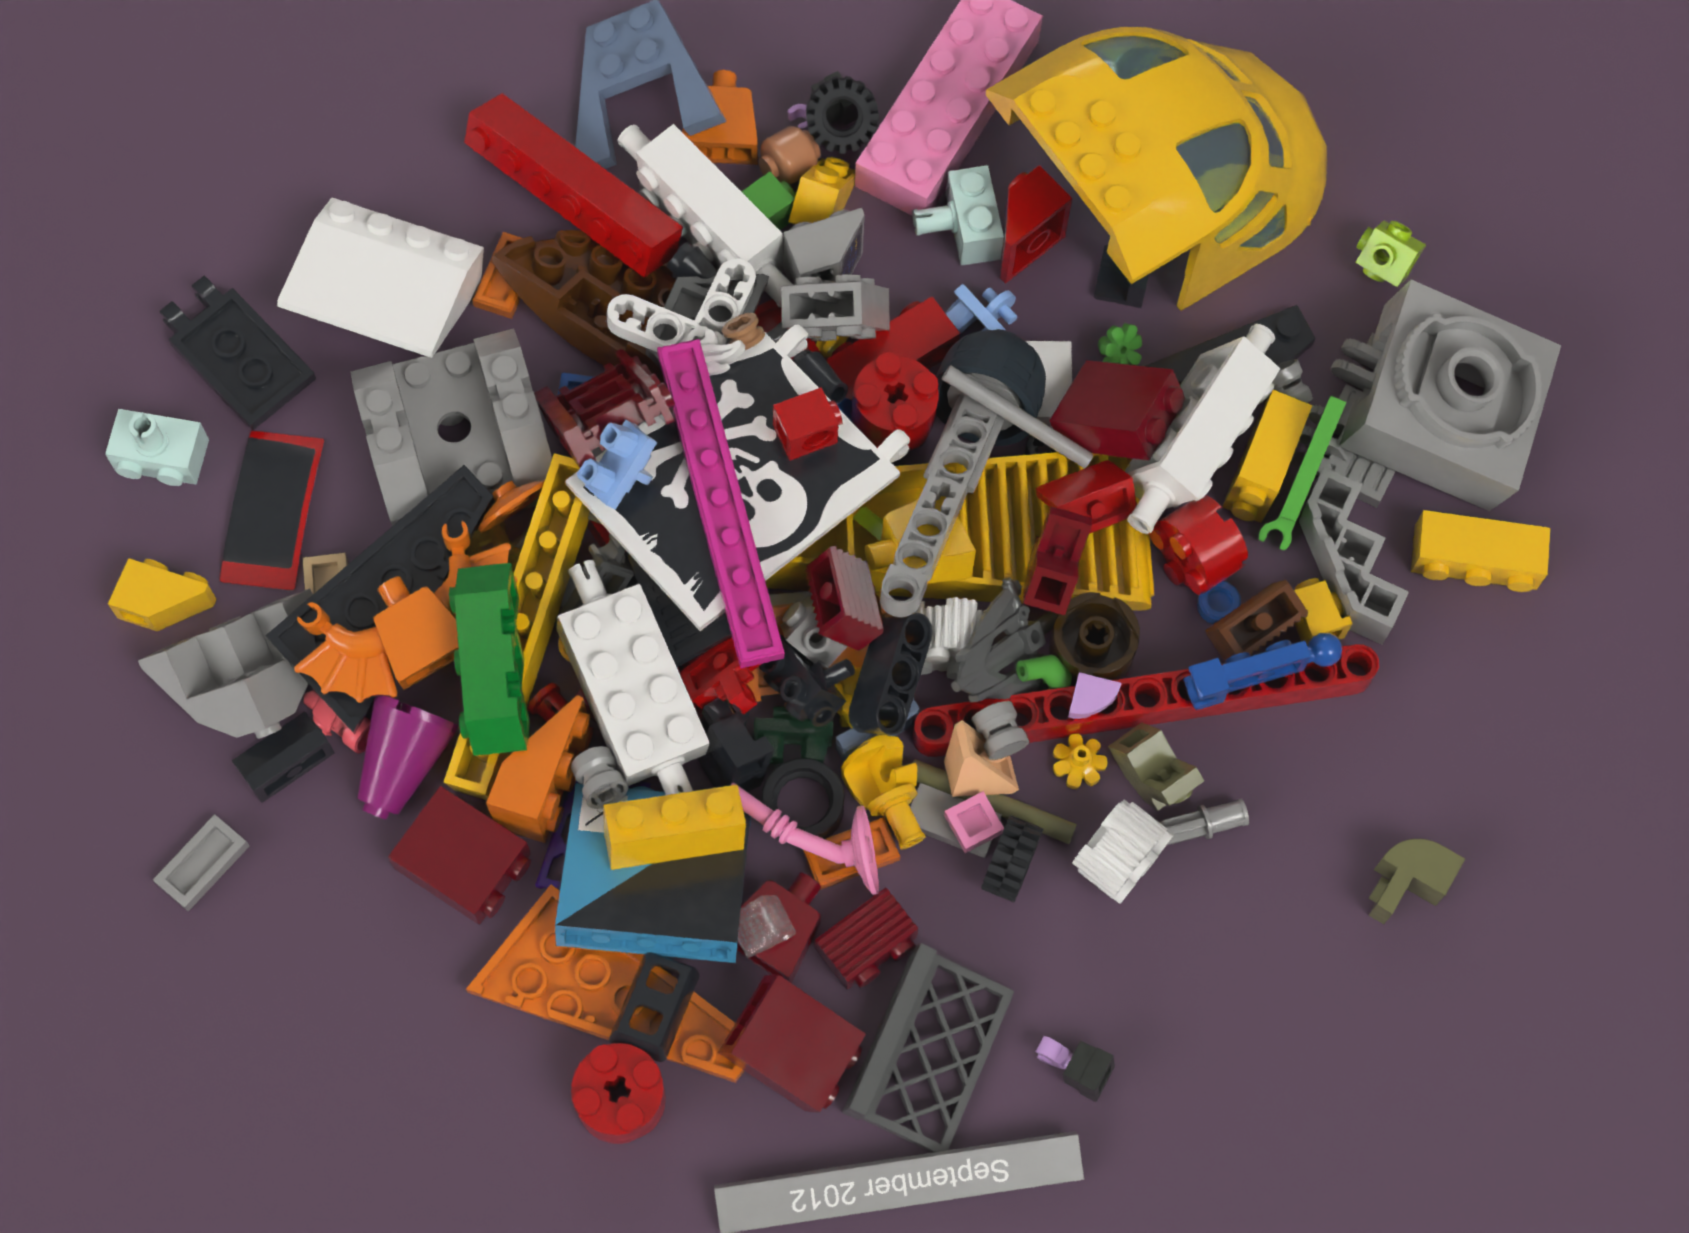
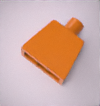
M718 70L713 73L712 86L708 87L719 109L724 114L726 122L691 136L688 135L684 128L682 133L712 163L758 165V140L751 90L736 87L737 76L734 72Z

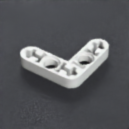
M733 258L725 261L719 268L695 321L636 296L628 294L619 295L613 298L608 305V328L618 337L657 352L658 347L696 339L702 340L707 329H711L717 335V345H726L729 343L730 338L724 337L722 328L728 321L743 314L754 289L755 269L744 259ZM740 274L743 276V280L737 284L734 295L731 296L727 293L730 278ZM714 306H725L731 311L732 317L726 322H718L710 317L708 311ZM626 310L633 312V318H628L626 322L619 320V314L623 315ZM645 317H649L646 331H641V323L644 324ZM660 324H669L675 328L677 335L671 340H660L655 336L653 330Z

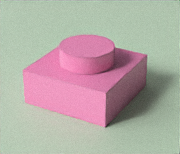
M984 791L944 811V817L964 853L1003 833L1004 827Z

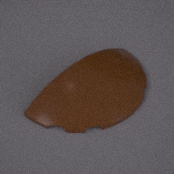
M559 230L553 239L536 242L532 236H528L507 245L493 255L492 262L507 283L524 303L564 340L602 365L611 363L614 366L620 363L615 352L622 348L630 357L637 355L642 365L646 364L651 374L655 373L660 383L665 384L661 369L645 354V347L618 337L611 332L607 325V309L613 298L624 294L636 296L664 308L676 282V279L671 277L673 273L666 268L669 261L644 278L581 230ZM626 310L623 315L619 314L621 322H626L628 318H633V312L630 310ZM645 317L644 324L641 323V331H646L649 317Z

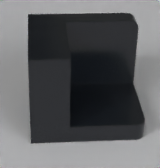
M1105 245L1094 298L1141 308L1149 274L1131 284L1108 255V245Z

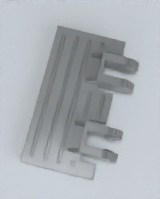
M1372 333L1367 344L1351 338L1346 339L1341 347V351L1350 359L1352 358L1354 361L1373 369V373L1344 359H1336L1331 366L1332 374L1335 377L1343 379V381L1364 391L1362 392L1347 384L1345 385L1338 399L1345 401L1346 405L1334 431L1340 437L1339 439L1331 438L1324 454L1329 459L1323 457L1316 475L1320 476L1323 468L1326 467L1363 484L1357 499L1377 508L1395 470L1339 447L1352 404L1358 398L1364 399L1370 394L1383 354L1382 351L1371 347L1375 333ZM1316 404L1315 406L1312 405L1308 416L1309 420L1317 425L1325 407ZM1304 426L1299 441L1305 444V446H1309L1315 429Z

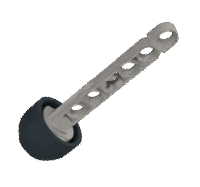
M996 329L973 332L964 336L947 352L936 374L939 391L936 415L945 424V427L923 475L927 482L895 552L894 563L890 564L882 582L880 603L885 612L892 616H910L919 608L927 589V582L932 578L968 492L974 493L993 446L1011 445L1028 436L1027 432L943 381L942 376L947 368L952 365L1037 419L1045 394L1046 373L1044 365L1036 350L1012 332ZM959 435L975 443H965L961 441L957 436ZM948 463H959L967 470L963 473L955 474L947 471L944 466ZM940 496H945L941 511L935 509L936 500H939ZM924 524H930L937 527L940 533L935 536H925L917 528ZM909 556H918L924 559L927 564L921 568H911L903 560ZM897 588L906 589L912 594V598L906 601H898L893 599L889 592Z

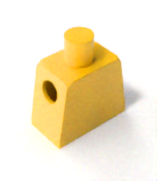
M940 496V499L936 500L935 509L941 511L945 496ZM918 500L885 515L883 518L881 541L865 545V556L871 570L890 566V564L894 563L895 552ZM958 516L932 578L927 584L972 577L976 549ZM924 524L917 528L925 536H935L940 533L937 527L930 524ZM909 556L903 560L911 568H921L927 564L924 559L918 556Z

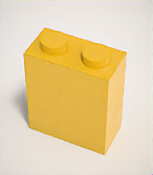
M1272 390L1255 422L1223 503V508L1230 510L1235 517L1241 520L1262 522L1279 493L1311 411V404Z

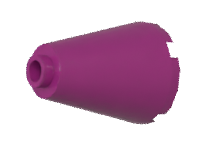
M376 695L357 799L365 802L362 810L387 820L390 812L399 815L453 739L459 725L417 707L401 703L392 697Z

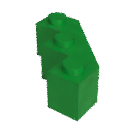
M511 563L458 568L456 586L449 589V602L452 613L456 614L459 649H455L454 663L457 675L461 676L464 712H460L459 716L462 738H469L474 756L527 750L530 719L522 691L525 659L516 626L519 594Z

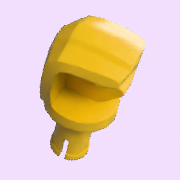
M876 735L865 740L848 756L841 766V776L853 798L861 806L863 805L865 810H869L871 816H886L898 840L900 849L904 850L917 845L926 838L909 805L918 794L915 789L917 783V764L914 762L902 766L904 746L899 737Z

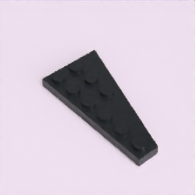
M463 465L265 636L286 660L295 667L301 660L326 641V635L323 633L320 635L310 634L298 623L297 617L306 623H311L317 618L318 613L307 605L308 603L318 604L329 615L330 623L333 625L338 623L346 629L356 632L376 627L373 617L388 608L378 592L379 586L386 581L400 576L410 594L426 586L434 593L448 578V558L452 556V552L446 548L441 532L443 525L447 524L449 537L457 538L463 533L462 521H464L471 539L494 500L493 495ZM299 673L355 734L374 703L376 696L369 697L363 700V702L358 703L346 693L328 692L323 694L316 680L311 676Z

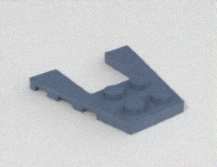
M659 0L650 1L586 27L575 147L604 169L617 165L605 99L667 74H673L683 128L689 136L726 122L724 114L719 109L714 96L704 82L694 60L685 48L679 33Z

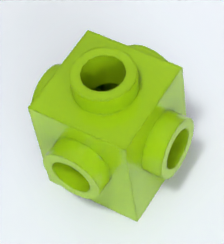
M1384 220L1375 229L1371 227L1366 229L1356 246L1362 252L1355 263L1364 267L1362 271L1369 278L1378 282L1386 280L1399 287L1408 277L1426 244L1412 237V231L1407 226L1397 221L1388 223Z

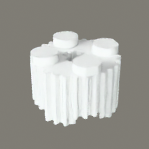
M958 597L947 598L946 605L927 606L926 608L925 602L921 601L915 613L924 614L929 619L933 631L921 675L932 673L935 670L947 671V677L956 680L961 661L957 662L955 655L968 644L972 632L986 611L977 610L976 600L959 599Z
M1123 800L1116 805L1102 822L1101 827L1088 844H1085L1072 864L1079 868L1078 872L1121 904L1134 888L1136 882L1159 857L1158 855L1174 835L1134 802L1128 803L1126 800Z

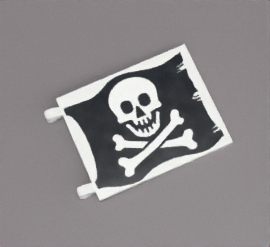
M800 325L792 326L777 343L765 333L764 338L758 344L745 350L735 361L728 363L731 367L728 371L722 374L709 375L765 581L900 476V471L892 462L901 459L909 451L907 444H909L910 438L901 429H897L876 448L840 410L843 424L839 425L838 443L789 460L773 426V405L818 389V386L790 359L804 351L808 346L806 340L808 333ZM670 408L669 410L674 418L672 408ZM657 416L654 418L655 424L648 427L643 422L638 426L641 431L657 442L650 454L651 458L644 467L653 478L649 485L636 480L629 493L626 492L616 510L606 506L585 487V483L577 477L578 471L566 479L565 483L698 630L701 631L725 612L676 423L674 421L666 425ZM607 450L595 458L597 462H600Z

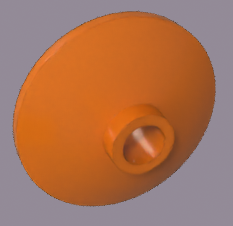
M511 480L492 493L496 502L486 512L477 528L480 533L492 529L540 496L545 480L527 483L518 487Z

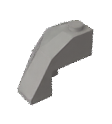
M309 588L283 597L243 617L240 615L211 627L205 633L166 646L138 660L139 665L197 723L236 738L255 733L257 739L275 733L282 728L279 721L296 712L308 683L299 673L294 671V667L265 635L313 595L311 589Z

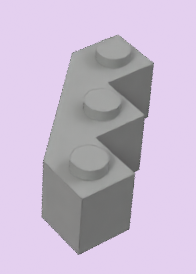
M1324 467L1302 512L1299 523L1323 580H1326L1330 592H1335L1341 601L1343 609L1341 618L1348 616L1351 618L1353 624L1349 630L1383 645L1396 622L1409 591L1370 574L1386 537L1347 520L1363 484Z

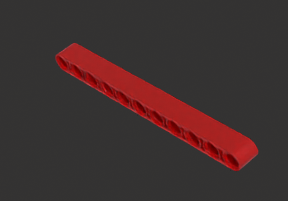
M1364 644L1342 646L1341 658L1331 666L1321 667L1313 662L1308 663L1304 671L1277 678L1282 684L1280 688H1271L1263 682L1239 689V694H1227L1223 703L1195 710L1191 701L1183 699L1177 691L1178 689L1186 688L1184 678L1190 675L1189 669L1112 680L1121 683L1118 695L1111 704L1114 711L1108 714L1098 712L1083 719L1069 718L1067 720H1059L1050 712L1052 708L1057 706L1064 707L1070 711L1075 686L1011 695L1009 699L988 698L980 702L968 701L934 706L922 710L917 715L914 722L913 744L920 754L927 757L946 756L955 724L962 720L967 722L980 710L1002 701H1011L1016 712L1028 718L1029 723L1027 725L1018 727L1025 730L1029 743L1066 738L1072 734L1086 735L1133 728L1142 722L1154 725L1355 695L1364 692L1369 687L1378 672L1379 658L1371 647ZM1356 663L1364 669L1365 675L1357 676L1352 674L1347 664ZM1314 669L1323 676L1324 681L1314 682L1306 676L1305 670ZM1147 694L1155 700L1156 705L1153 707L1141 706L1136 701L1135 696ZM935 725L942 729L944 735L938 739H929L921 730L926 726Z

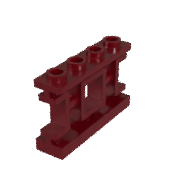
M622 348L615 352L620 363L614 366L611 363L604 365L605 372L569 390L567 386L558 389L560 394L557 396L552 393L548 386L534 393L537 404L551 431L579 468H581L584 461L590 458L596 461L592 450L598 447L601 451L606 449L600 444V435L608 423L623 425L624 421L628 420L636 425L645 422L649 427L656 423L654 418L657 416L666 425L675 421L669 410L675 406V402L666 385L660 383L655 373L651 374L646 364L642 365L637 355L630 357Z

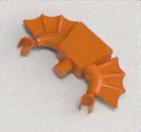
M462 521L463 533L457 538L449 537L448 527L445 523L441 532L446 548L452 552V556L448 558V578L434 593L426 586L410 594L400 576L379 586L378 592L388 608L373 617L376 627L355 632L346 629L338 623L333 625L330 623L329 615L318 604L308 603L307 605L318 613L317 618L311 623H306L297 617L298 623L310 634L320 635L323 633L326 635V641L294 667V671L311 676L318 682L323 694L328 692L346 693L358 703L376 695L395 698L398 693L391 667L397 681L405 690L454 661L455 649L459 648L456 614H453L451 611L449 589L456 586L458 568L508 563L511 544L504 543L469 557V555H465V550L469 547L471 541L466 523Z

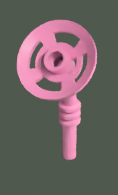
M738 786L743 811L761 823L765 833L772 831L771 837L775 839L779 836V843L782 845L787 842L834 863H845L846 867L855 866L871 894L879 893L874 844L869 820L863 805L857 806L854 814L851 839L842 841L840 846L797 828L798 823L795 820L789 822L790 817L788 815L781 817V810L776 809L773 811Z

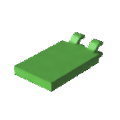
M1330 396L1278 519L1265 524L1261 528L1259 541L1264 542L1267 533L1275 529L1279 530L1283 535V541L1279 549L1284 551L1289 547L1292 540L1291 532L1344 410L1345 401Z

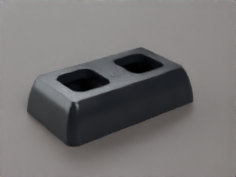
M649 952L644 954L610 1034V1044L623 1043L633 1045L645 1051L654 1061H665L699 980L700 974L698 970L693 966L656 953ZM661 966L679 974L678 982L671 994H665L647 987L646 982L653 967ZM643 1006L662 1014V1021L654 1035L642 1033L629 1026L632 1015L637 1007Z

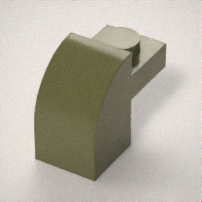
M1143 722L1108 746L1126 779L1141 798L1157 811L1166 805L1170 806L1185 801L1192 795L1193 789L1204 782L1196 766L1176 758L1162 730Z
M1410 839L1396 844L1374 868V871L1383 876H1381L1368 898L1375 902L1368 916L1385 924L1394 913L1406 890L1436 906L1446 895L1465 858L1443 845L1427 839Z

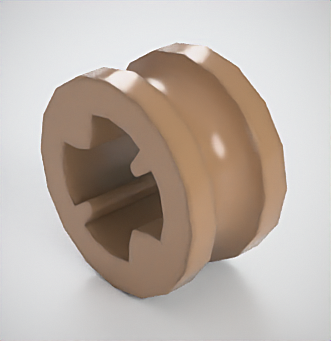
M755 313L739 315L728 321L722 328L724 337L730 338L728 344L741 340L745 345V350L758 344L765 336L763 328L756 326L759 320Z

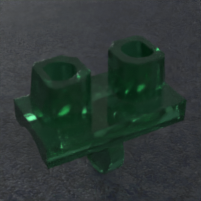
M774 706L773 718L755 717L754 741L766 736L775 751L769 764L783 763L784 744L801 745V758L814 759L824 764L828 747H832L833 722L816 727L809 719H806L804 722L798 720L786 707Z

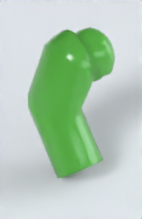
M1055 655L1020 660L1016 665L1017 676L1022 682L1042 678L1043 683L1049 686L1047 690L1070 687L1072 684V675Z

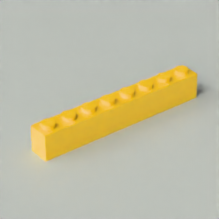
M556 453L553 455L514 571V576L517 577L516 586L519 594L516 626L525 659L522 691L526 707L570 578L568 570L574 566L590 510L565 483V480L579 471L580 468L572 458ZM460 732L444 783L454 791L488 800L501 763L512 752L474 756L469 738L463 739Z

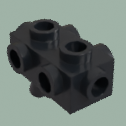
M780 634L784 649V659L762 663L759 666L761 671L765 673L763 676L764 680L787 701L784 705L795 718L802 722L809 719L816 727L828 724L834 718L835 713L846 702L845 698L835 687V684L855 674L853 664L848 659L830 668L821 660L813 663Z

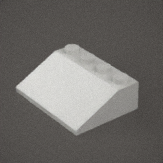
M331 197L313 221L277 300V307L432 358L478 289L482 279L484 247Z

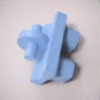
M964 284L954 291L958 299L945 313L960 334L977 319L985 327L982 331L1006 330L997 319L1002 317L1010 325L1018 317L1011 310L1016 300V296L1011 291L1007 290L997 295L991 287L986 289L982 297L989 304L985 308Z
M625 420L623 425L607 424L600 435V444L607 451L600 462L591 458L584 461L577 473V477L585 483V487L606 506L615 510L626 492L629 493L636 480L649 485L653 478L644 467L651 458L650 454L657 442L641 431L636 424Z

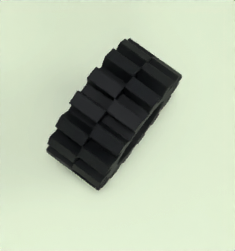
M845 76V78L831 77V80L821 82L819 87L810 94V99L806 106L808 130L814 136L815 141L819 145L825 146L826 150L831 152L838 150L839 153H846L847 150L852 149L853 152L857 151L862 144L865 143L866 145L871 140L870 137L873 133L875 134L878 128L879 111L877 101L872 91L860 80L855 81L849 76ZM839 99L851 101L858 110L856 123L845 130L832 127L826 118L828 107Z
M1010 815L994 851L981 889L1015 902L1044 828Z

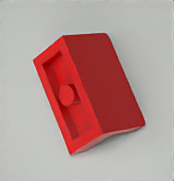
M1109 460L1102 461L1035 488L1036 497L1049 507H1056L1092 518V527L1089 534L1126 520L1137 506L1133 477Z

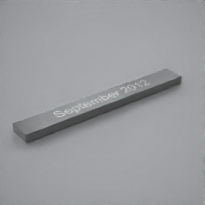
M1073 1131L714 1185L720 1233H733L1084 1180L1079 1137L1077 1132Z

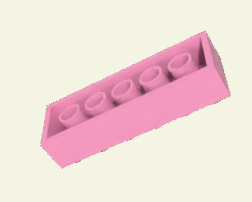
M960 0L857 160L855 187L911 216L914 209L934 208L946 190L948 171L959 169L996 110L985 95L986 89L1022 69L1039 42L1043 16L1012 0Z

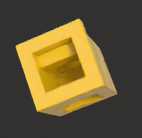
M1312 578L1299 583L1294 591L1308 610L1306 618H1302L1299 623H1294L1301 642L1306 641L1308 646L1309 641L1319 633H1331L1337 636L1339 640L1345 638L1353 623L1350 616L1341 618L1343 615L1341 601L1335 592H1330L1326 580L1320 582L1318 578Z

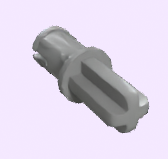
M1240 798L1233 802L1209 808L1199 805L1197 811L1163 819L1160 824L1174 835L1168 845L1202 836L1208 840L1212 839L1214 833L1239 826L1249 825V815L1243 799Z

